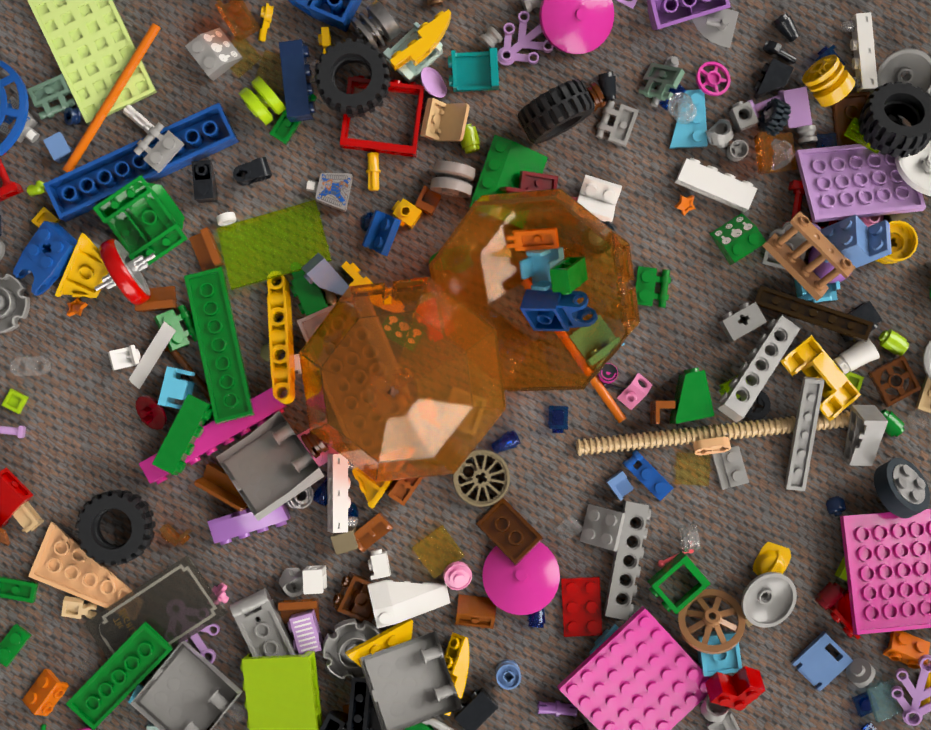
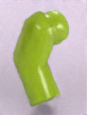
M38 180L35 185H29L26 189L28 195L35 197L36 195L43 194L45 192L44 182Z

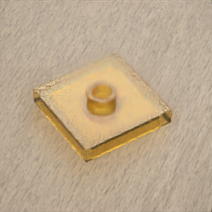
M443 524L411 547L434 579L442 574L449 564L457 562L465 556Z

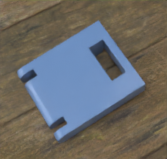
M823 631L791 664L795 667L801 662L796 669L813 686L819 683L815 688L821 691L853 660ZM829 643L841 653L836 659L825 649Z

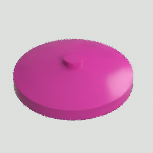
M542 0L539 12L541 29L549 43L564 53L584 54L598 48L611 32L614 22L612 0Z
M539 542L517 565L495 546L485 560L482 577L488 597L498 608L514 615H529L542 610L554 598L559 586L560 571L553 553L543 543Z

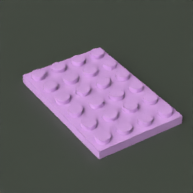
M870 143L797 150L795 153L813 223L844 220L855 214L862 218L923 211L926 205L922 193L910 187L900 176L896 167L895 157H890L889 154H880L881 151L872 149Z

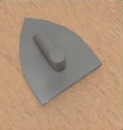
M723 9L694 18L692 21L697 30L710 42L730 48L739 12Z

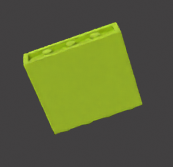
M307 651L303 655L252 657L251 653H249L242 659L240 668L244 676L242 686L246 694L245 709L248 712L247 728L249 730H320L323 722L315 651Z

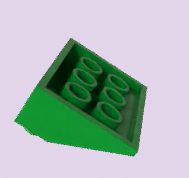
M494 135L469 210L523 229L533 200L524 199V195L517 194V197L505 196L506 192H500L499 189L505 186L518 188L520 171L542 174L548 157L512 140Z

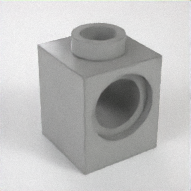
M743 101L737 102L732 105V109L728 112L737 133L751 128L758 123L750 101L743 103ZM739 112L746 114L745 120L739 117Z

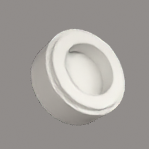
M226 212L216 217L217 224L219 226H227L235 223V213Z

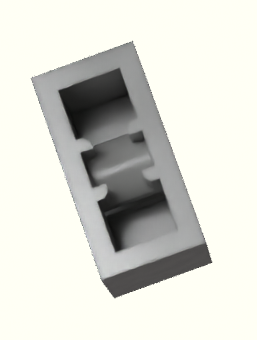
M748 301L738 307L740 310L734 314L730 311L722 316L723 320L719 324L730 342L767 322L756 302L750 304ZM744 317L746 320L739 324L738 320Z

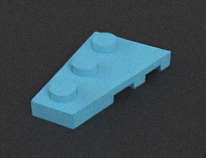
M701 89L685 90L669 149L708 146L705 130L707 131L705 93Z

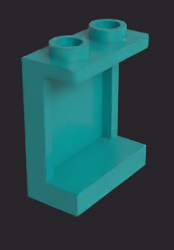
M489 48V51L464 53H455V50H451V56H448V68H452V75H449V87H453V92L499 90L497 48Z

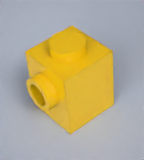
M404 198L401 202L398 200L392 208L394 211L392 213L393 216L401 220L400 226L406 225L411 229L423 214L419 208Z

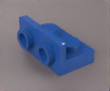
M375 210L362 246L372 249L381 255L388 256L401 220Z

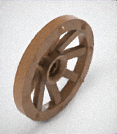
M703 590L678 615V626L684 640L694 649L706 654H721L731 650L740 642L744 634L746 621L740 604L731 595L720 590ZM704 598H716L712 608H709ZM721 600L731 606L730 609L718 611ZM697 601L704 612L688 609ZM736 614L738 626L722 618ZM685 616L702 620L687 628ZM720 626L735 632V635L727 641ZM705 627L706 629L701 643L700 641L696 640L691 634L699 630L700 628ZM715 630L721 643L720 645H707L711 631Z

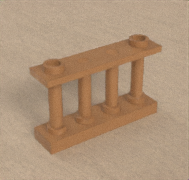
M799 211L791 219L790 223L793 226L781 237L774 233L762 246L818 301L829 289L827 284L839 274L846 279L856 267L810 222L807 216ZM799 231L807 240L792 251L786 242ZM813 245L821 254L806 265L799 256ZM827 259L834 269L820 279L813 270Z

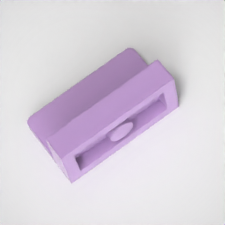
M807 87L785 90L783 92L784 101L791 106V113L788 115L790 118L787 120L788 128L812 125Z

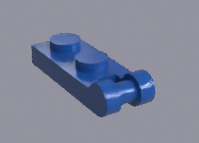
M637 450L632 453L628 460L626 459L622 462L659 501L673 489L664 477ZM639 461L641 465L636 469L633 465Z

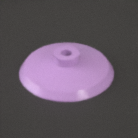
M431 67L423 68L421 71V82L425 90L434 97H444L447 93V87L440 73Z

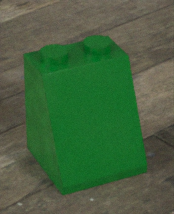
M699 367L684 370V374L679 375L674 396L675 409L671 410L670 424H679L715 416L705 370L699 371Z

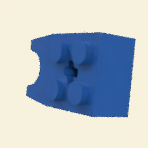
M362 0L288 1L312 18L347 32L351 19L354 18Z
M43 221L23 250L13 270L14 277L22 279L32 272L34 282L31 292L36 296L43 294L60 276H63L78 241L58 223Z
M526 289L520 306L522 313L534 331H569L570 328L591 326L598 318L596 311L593 308L587 307L589 301L587 294L581 291H572L571 294L562 295L560 292H553L552 289L547 291ZM584 298V301L579 304L577 299ZM593 314L590 320H583L585 315Z

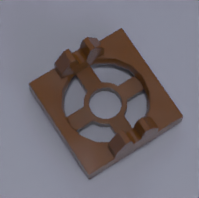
M904 355L887 361L868 373L886 407L922 389ZM892 367H900L905 372L900 375L895 373ZM886 370L889 377L887 382L881 385V376ZM894 375L899 376L901 380L898 386L891 384V378ZM909 378L908 387L904 390L902 387L904 380ZM890 387L895 388L898 395H890L884 390Z

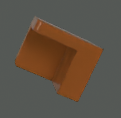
M424 185L414 206L422 212L433 216L441 195L429 190Z

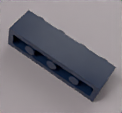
M302 39L279 42L287 118L290 122L313 120V113H316L314 101H311V94H314L312 82L309 83V76L312 73L310 64H307V57H309L308 45L305 46Z

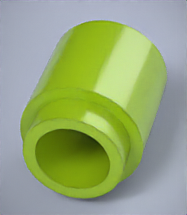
M466 124L464 137L460 142L462 150H465V154L480 150L479 145L481 144L476 126Z
M892 329L884 330L879 336V345L894 355H903L909 347L907 339Z

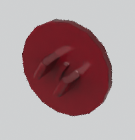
M140 396L136 401V410L141 421L152 429H162L167 422L164 409L151 396Z

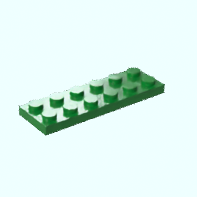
M145 621L73 695L66 705L89 727L95 730L169 654L173 647Z

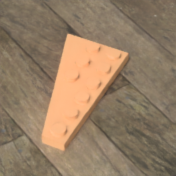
M54 522L50 523L28 577L109 610L114 609L136 594L105 566L95 562L94 557L89 558L86 555L87 551L85 549L82 550L79 544ZM137 596L114 612L119 613L120 610L126 607L124 611L127 610V612L122 615L127 614L126 616L136 620L144 600Z

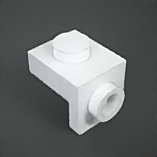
M135 345L108 352L113 371L136 366L141 358L139 350L135 349Z

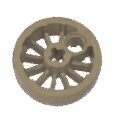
M475 449L469 451L457 461L454 467V489L464 502L472 506H491L500 501L508 491L510 485L509 468L504 459L491 450ZM476 455H484L482 469L479 468ZM487 456L494 458L495 461L485 470ZM473 457L475 465L466 463V460ZM499 462L502 469L489 473L492 467ZM466 466H471L474 469V474L470 477H466L463 474V469ZM504 472L503 481L490 478L493 475ZM485 473L486 481L479 483L476 475ZM461 475L463 479L468 481L460 484L458 476ZM489 482L502 483L503 487L498 491ZM474 483L466 494L461 490L462 486ZM487 485L497 493L495 497H489ZM478 486L476 499L468 497L473 489ZM481 487L484 488L487 500L479 501Z

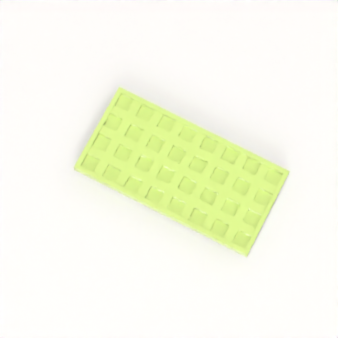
M28 0L86 124L90 125L136 50L113 0ZM142 60L107 116L125 108L127 105H132L157 93Z

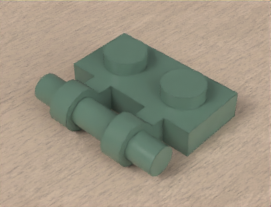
M651 63L643 78L647 84L645 87L641 86L639 88V93L648 98L657 97L658 100L662 101L666 99L672 100L673 93L668 91L670 88L677 89L685 72L682 68ZM656 85L660 86L659 90L655 89Z
M63 74L27 89L36 108L43 106L44 111L38 113L41 120L48 117L49 119L53 118L55 114L65 111L67 107L71 108L77 105L74 98L67 100L65 97L71 94V91ZM59 99L60 104L53 107L50 106V102Z

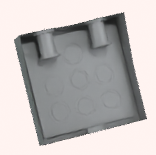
M280 411L250 435L216 457L258 521L324 477L319 466Z
M436 631L375 652L373 655L369 654L359 658L382 730H403L462 708L456 688L447 669L444 653Z
M183 641L130 704L159 730H207L214 723L210 729L212 730L243 691L190 644Z

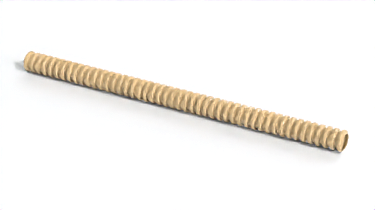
M851 410L841 412L831 421L823 413H820L816 430L819 431L821 428L826 430V428L832 429L833 427L834 429L838 427L844 428V426L848 427ZM794 416L790 418L785 417L784 419L779 417L778 420L777 418H773V420L767 419V421L761 419L760 422L759 420H755V422L751 420L749 423L747 421H743V423L737 422V424L732 422L731 425L729 423L725 425L719 424V426L714 424L713 427L711 425L707 427L702 426L701 428L699 426H696V428L690 427L689 429L685 427L683 430L681 428H678V430L672 429V431L666 429L665 432L663 430H660V432L654 431V433L648 431L647 434L646 432H642V434L638 432L636 435L630 433V435L624 434V436L619 434L618 437L616 435L612 437L607 436L606 438L601 436L600 439L595 437V439L589 438V440L583 438L581 441L577 439L576 450L577 454L581 456L582 454L588 455V453L593 455L594 452L596 454L600 452L605 453L606 451L611 453L612 450L617 452L624 449L629 451L631 448L632 450L636 448L640 450L642 447L644 449H647V447L653 448V446L659 448V445L665 447V445L671 446V444L677 446L678 443L680 445H683V443L689 444V442L693 444L698 440L716 437H728L731 440V438L737 439V437L739 439L743 437L749 438V436L753 438L755 435L757 437L761 435L767 436V434L772 436L773 433L775 435L779 433L784 434L785 432L790 434L791 431L794 433L796 418Z

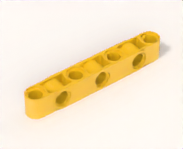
M275 271L269 274L267 278L272 390L275 399L283 404H290L295 399V362L290 286L285 276ZM282 279L281 283L275 286L276 281ZM280 316H284L281 322H277ZM285 352V357L279 360L280 354ZM287 390V395L281 398V393Z

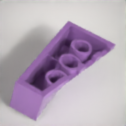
M648 0V14L652 30H658L731 7L729 0Z
M284 503L259 521L251 510L247 508L243 511H237L207 522L214 544L220 542L221 545L232 542L231 538L238 536L239 539L251 536L250 532L257 530V533L269 530L268 526L274 524L276 527L287 524L286 520H289L291 517L287 505Z

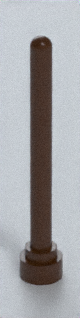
M166 346L165 352H169L183 370L195 372L177 350L170 352L168 346ZM196 373L195 376H189L211 403L208 387Z

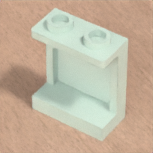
M415 22L413 24L414 27L391 49L388 47L383 52L384 58L389 63L390 59H392L391 56L395 52L405 50L412 40H419L417 31L421 25L418 22ZM439 42L436 48L417 66L412 61H409L397 71L410 84L421 74L423 68L429 67L443 54L442 43Z

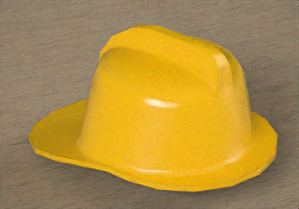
M767 542L754 561L753 572L758 576L767 572L783 574L791 559L790 549Z

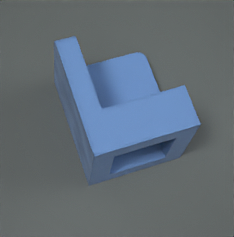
M57 132L43 140L53 160L59 164L69 159L74 151L67 144L61 132Z
M622 470L605 481L620 501L633 490V486Z

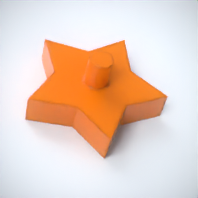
M680 195V200L674 207L680 209L683 216H685L689 210L696 209L693 205L695 196L684 197Z
M77 297L73 302L67 303L69 307L67 315L69 317L75 314L81 316L82 310L88 304L82 302L80 297Z

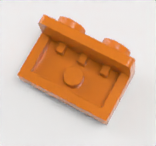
M891 631L889 646L883 651V655L893 661L902 662L912 669H919V658L923 655H929L930 642L904 631ZM927 659V660H924L923 663H924V664H927V663H928V659Z
M44 669L22 701L34 715L48 716L60 698L65 694L69 684L60 681L51 670Z

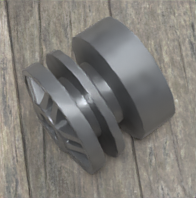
M378 0L366 8L370 17L367 18L363 13H359L358 16L361 22L356 17L351 19L357 36L365 44L367 42L373 44L375 49H379L376 42L381 47L385 46L382 38L383 35L391 41L401 33L393 17Z

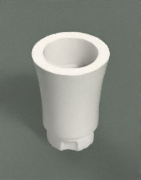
M868 338L867 342L859 340L849 349L839 354L833 361L845 375L849 371L852 372L871 361L879 359L880 355Z

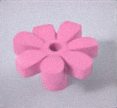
M220 583L217 587L214 586L211 589L213 593L209 595L216 605L220 601L225 604L229 600L225 593L227 586L223 583Z

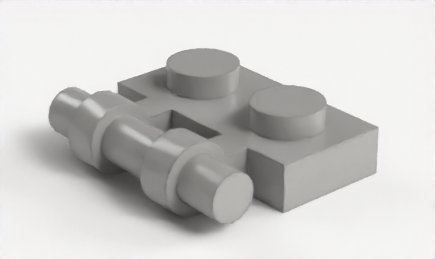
M608 100L606 107H603L601 121L596 126L597 132L595 137L602 139L604 132L610 134L607 141L626 147L639 110L623 104L620 105L619 110L613 109L615 102ZM610 116L616 118L613 127L607 125Z
M160 122L148 130L149 133L143 140L140 139L138 141V146L133 150L139 156L145 150L148 154L143 160L158 173L165 168L185 145L169 130L163 136L160 132L164 126ZM155 137L158 138L159 142L151 149L148 145Z

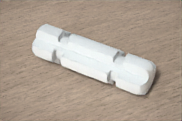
M127 105L124 108L123 113L140 128L144 129L147 134L149 133L148 130L152 126L154 127L131 105Z

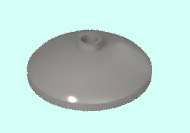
M913 48L893 52L885 58L877 71L878 86H883L890 82L892 84L894 82H902V84L911 83L916 88L917 86L922 88L924 93L928 92L930 94L931 58L925 52ZM907 71L908 74L902 77L901 73Z
M767 572L754 578L745 588L741 600L742 612L746 619L755 626L763 628L776 626L783 622L793 611L797 599L796 588L793 582L782 573Z

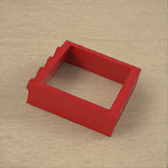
M362 75L348 77L346 94H354L355 87L365 89L371 79H365ZM391 80L390 87H388V92L418 95L412 146L348 138L351 117L344 114L340 147L416 158L425 88L421 84H416V82L404 84L400 80Z

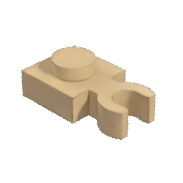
M65 596L61 616L81 619L82 615H85L87 618L94 619L97 612L91 610H96L98 605L92 602L84 604V599Z

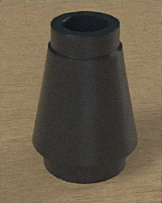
M784 13L774 21L775 28L789 42L794 41L800 36L791 15L788 16L787 13Z
M613 71L599 74V80L597 81L605 101L616 99V76H614Z

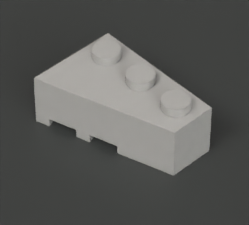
M852 405L843 456L849 466H872L876 458L888 420L875 405Z

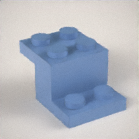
M855 214L821 229V233L856 268L892 254L890 224L887 220L867 227Z

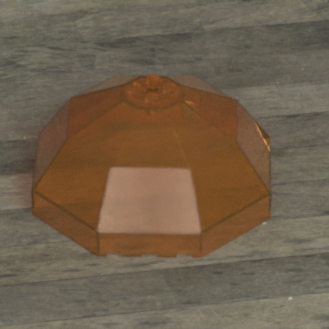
M561 188L482 195L473 203L470 210L429 264L443 340L448 344L454 345L460 350V354L470 362L471 360L481 367L480 370L493 379L494 377L508 392L584 390L609 359L620 349L628 335L640 323L636 287L629 283L630 280H634L630 244ZM557 227L559 247H563L564 259L566 257H585L588 280L573 291H581L587 294L589 298L587 307L593 308L598 318L591 326L570 328L569 331H534L520 309L526 289L522 284V281L525 279L521 278L519 261L528 256H526V251H514V248H506V243L513 242V240H505V235H510L515 230ZM532 277L527 278L532 284ZM584 298L577 299L579 304L584 301ZM593 314L585 315L583 320H590Z
M430 277L393 281L392 287L385 285V282L349 286L299 352L310 431L376 482L454 474L507 407L498 327L465 303L450 289L445 290ZM389 295H392L391 304H384V300ZM391 386H394V389L399 391L395 397L388 394Z

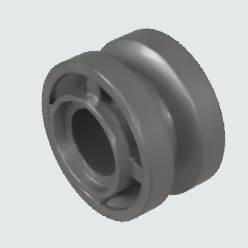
M310 486L302 491L299 499L295 496L285 504L290 508L297 509L308 507L314 497L312 487Z

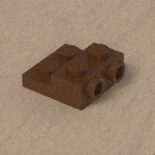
M349 572L348 576L345 575L342 578L341 586L343 587L340 593H336L333 597V607L340 613L372 623L374 613L367 584L374 582Z

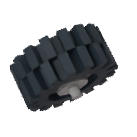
M774 98L763 108L764 111L761 112V117L758 120V129L772 136L780 134V131L784 129L783 126L787 124L786 121L790 118L788 115L791 113V106Z

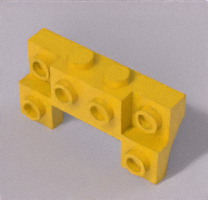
M812 335L804 339L780 361L792 376L801 370L806 377L823 378L825 380L822 396L825 399L820 404V411L829 421L835 419L837 415L861 395Z

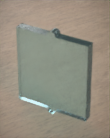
M893 679L882 683L878 682L877 685L867 689L877 723L886 719H892V716L902 712L901 705L891 694V688L895 686Z

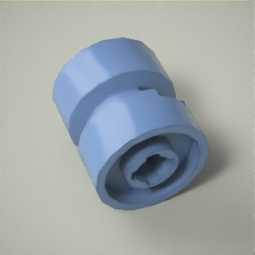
M506 659L499 662L496 666V680L500 687L511 690L519 685L521 672L515 661Z

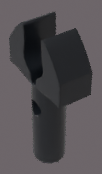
M771 40L765 42L763 50L770 55L776 54L791 64L796 62L797 58L781 49L782 45L778 42Z

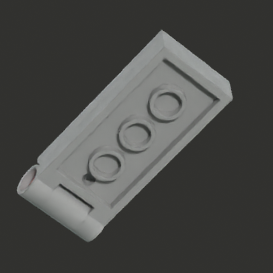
M266 588L230 604L231 613L253 657L299 655L294 649L293 641Z

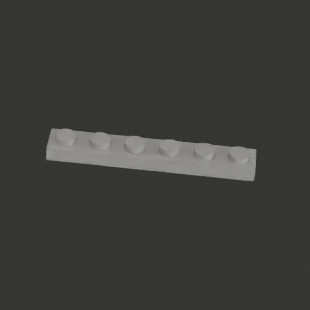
M803 377L784 485L786 490L805 491L825 381L823 378Z

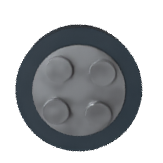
M894 458L876 469L874 473V486L878 494L876 500L880 504L883 503L891 513L906 519L928 508L930 504L929 487L921 472L911 462L903 458Z

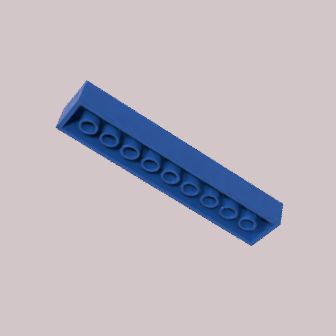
M217 103L162 129L160 133L163 136L169 130L185 145L160 173L143 160L148 154L145 150L140 156L133 151L138 146L139 140L44 183L43 185L59 219L68 222L93 210L94 206L140 175L148 183H152L191 165V161L202 160L238 143V138L224 108L220 103ZM155 137L148 146L152 149L159 142V139Z

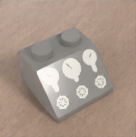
M220 27L198 35L185 46L207 76L213 81L243 59Z

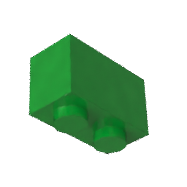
M566 257L549 269L552 291L560 292L562 295L571 294L573 290L588 280L585 257Z

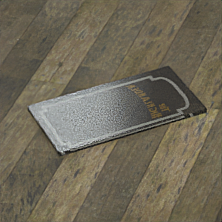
M186 555L83 624L109 659L145 621L175 648L181 642L227 614V611L190 557Z

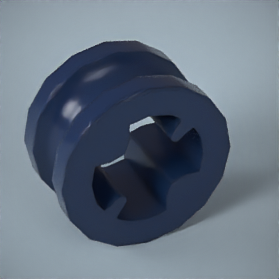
M67 107L65 109L64 120L66 124L78 125L80 123L81 112L78 108Z

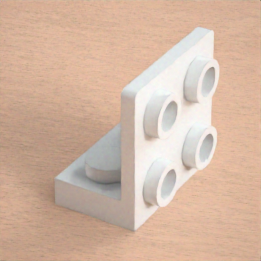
M585 175L575 210L585 216L591 215L601 221L612 222L622 186Z

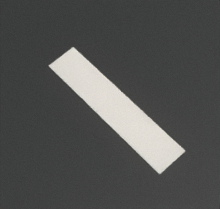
M165 321L129 378L130 382L138 389L141 388L175 333V330Z

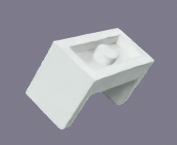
M326 565L307 566L302 571L303 593H323L324 589L327 588Z

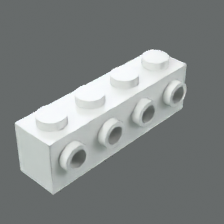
M694 158L685 159L674 182L742 212L749 210L757 188L753 187L751 182L745 180L741 182L735 179L734 175L729 173L722 174L718 172L717 168L710 165L707 167L701 165L700 161Z

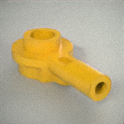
M266 3V6H262L260 17L263 18V25L259 31L258 41L266 42L267 30L270 28L274 6H270L269 3Z

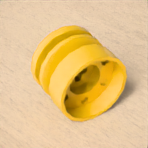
M828 55L818 60L809 67L802 77V81L810 92H813V96L822 107H828L839 102L855 86V80L847 70H844V65L836 55Z
M903 221L889 222L892 254L875 261L882 264H893L911 257L918 245L917 233L911 225Z

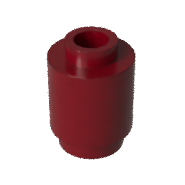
M828 582L814 600L825 611L828 608L831 609L844 596L842 594L843 588L836 582L833 584Z

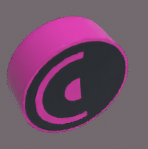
M610 363L602 365L598 371V377L603 383H612L618 376L617 368Z

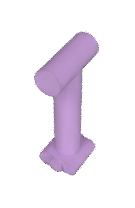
M784 90L778 91V95L755 105L753 100H749L756 117H760L758 111L763 110L771 99L777 98L785 102Z
M0 426V434L17 435L18 438L25 437V426H19L18 428Z

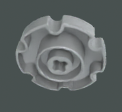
M0 273V334L18 328V320L20 318L26 319L30 310V297L24 296V291L27 289L26 286L13 275L6 274L2 277V273Z
M356 619L341 621L334 626L335 632L333 634L327 633L323 642V657L329 659L326 661L327 668L340 679H344L346 676L365 678L362 668L350 659L345 652L381 632L374 624L363 620L360 624L356 622Z

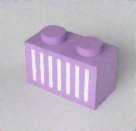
M310 609L292 614L288 621V629L294 635L293 646L295 651H298L299 655H303L307 651H321L323 638L315 610Z

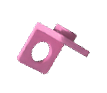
M638 373L617 399L632 410L648 394L652 384ZM638 380L642 381L645 384L646 388L642 387L638 383Z

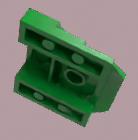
M142 175L93 207L103 223L108 224L128 251V256L131 260L140 255L145 258L152 253L155 254L156 257L147 262L148 266L188 239L182 231L185 216L162 185L148 183Z

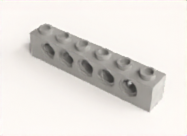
M783 315L777 319L773 318L769 322L767 333H763L757 341L759 345L757 348L754 347L748 355L750 359L739 368L740 374L738 378L735 377L730 382V390L728 393L725 392L719 400L721 404L718 410L736 423L745 417L801 329ZM755 364L760 367V370L756 368ZM746 379L750 381L751 386L746 383ZM736 394L740 395L741 401L737 399Z
M624 500L622 513H626L618 549L614 552L603 614L607 617L628 620L629 616L633 614L632 596L635 597L637 593L635 580L636 577L639 578L641 566H638L639 558L642 559L644 555L642 542L643 539L646 540L648 528H645L646 520H650L651 509H649L647 504ZM633 517H638L640 521L636 527L630 525ZM630 536H635L636 543L633 546L627 545V539ZM627 555H631L633 558L632 563L629 565L623 563V559ZM622 575H629V581L627 583H620V577ZM618 594H625L626 598L622 603L616 602Z

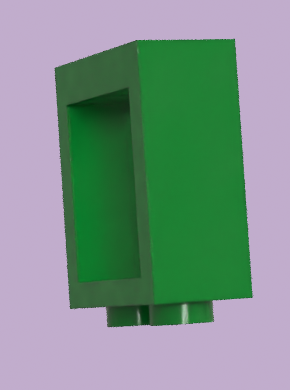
M682 551L647 581L651 586L649 588L651 593L656 598L660 596L663 600L661 604L668 612L672 610L675 614L679 613L711 584ZM684 565L698 583L673 604L658 586Z

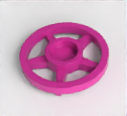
M706 62L700 66L696 73V82L699 89L709 96H720L730 86V74L718 62ZM706 66H715L713 71L709 73L703 69ZM718 68L722 70L726 79L721 78L720 73L717 72ZM700 73L705 77V83L703 84L700 79ZM719 83H726L724 90L719 92L717 85ZM708 85L712 87L714 92L709 91L705 88V86Z

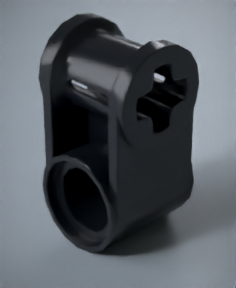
M260 157L237 166L233 171V176L239 185L247 186L271 178L272 173L266 157ZM242 172L245 173V178H244V179L241 178V173H242Z

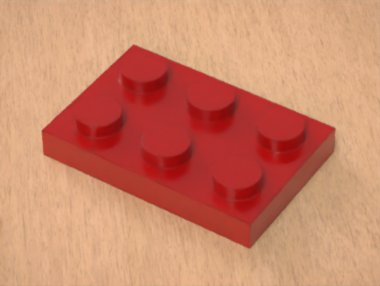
M600 577L561 578L563 636L602 635Z

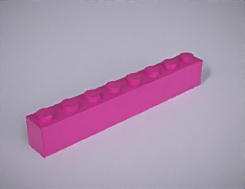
M272 388L251 399L255 415L221 424H215L214 420L203 426L204 431L200 438L196 439L194 443L195 449L190 456H187L185 463L193 465L201 460L200 456L205 453L208 456L218 451L217 447L224 444L226 446L235 441L233 437L239 434L241 437L251 432V427L256 424L260 427L267 421L268 417L276 414L278 411L283 414L285 412L284 408L287 405L275 399ZM156 453L140 462L139 465L149 483L156 482L158 485L168 479L166 476L170 473L152 465L157 455Z

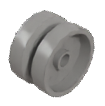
M435 161L433 173L438 177L431 179L430 190L448 196L471 197L473 186L468 182L474 180L476 169L452 161Z

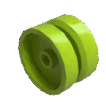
M257 76L251 81V86L257 92L256 94L247 87H244L238 94L252 114L267 126L273 121V116L268 108L270 107L275 114L280 115L286 107L264 80Z

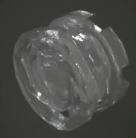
M696 524L679 526L680 543L683 552H689L691 549L693 551L700 550V537L698 527H695Z

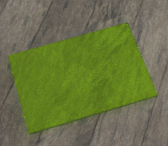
M316 200L217 228L231 290L302 270V267L318 253L327 262L332 261Z

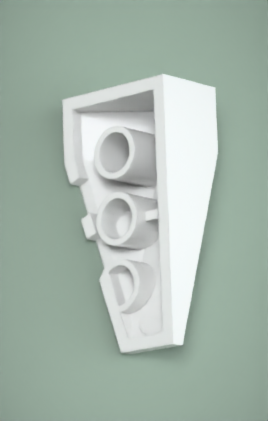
M383 580L367 584L377 629L403 622L450 603L446 584L411 583V581L394 582L393 580Z

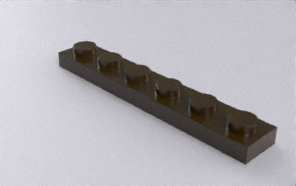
M760 285L754 301L760 307L867 342L874 324L873 322Z

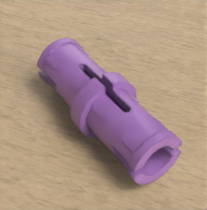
M538 701V714H553L555 717L560 715L577 716L578 709L573 704L560 703V701L555 703Z

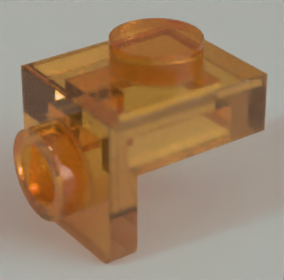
M169 523L164 524L159 529L162 532V538L168 543L171 542L174 546L184 545L191 538L189 536L192 532L191 529H187L182 535Z

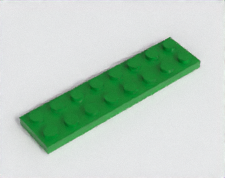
M218 267L184 276L215 424L255 415L223 268Z

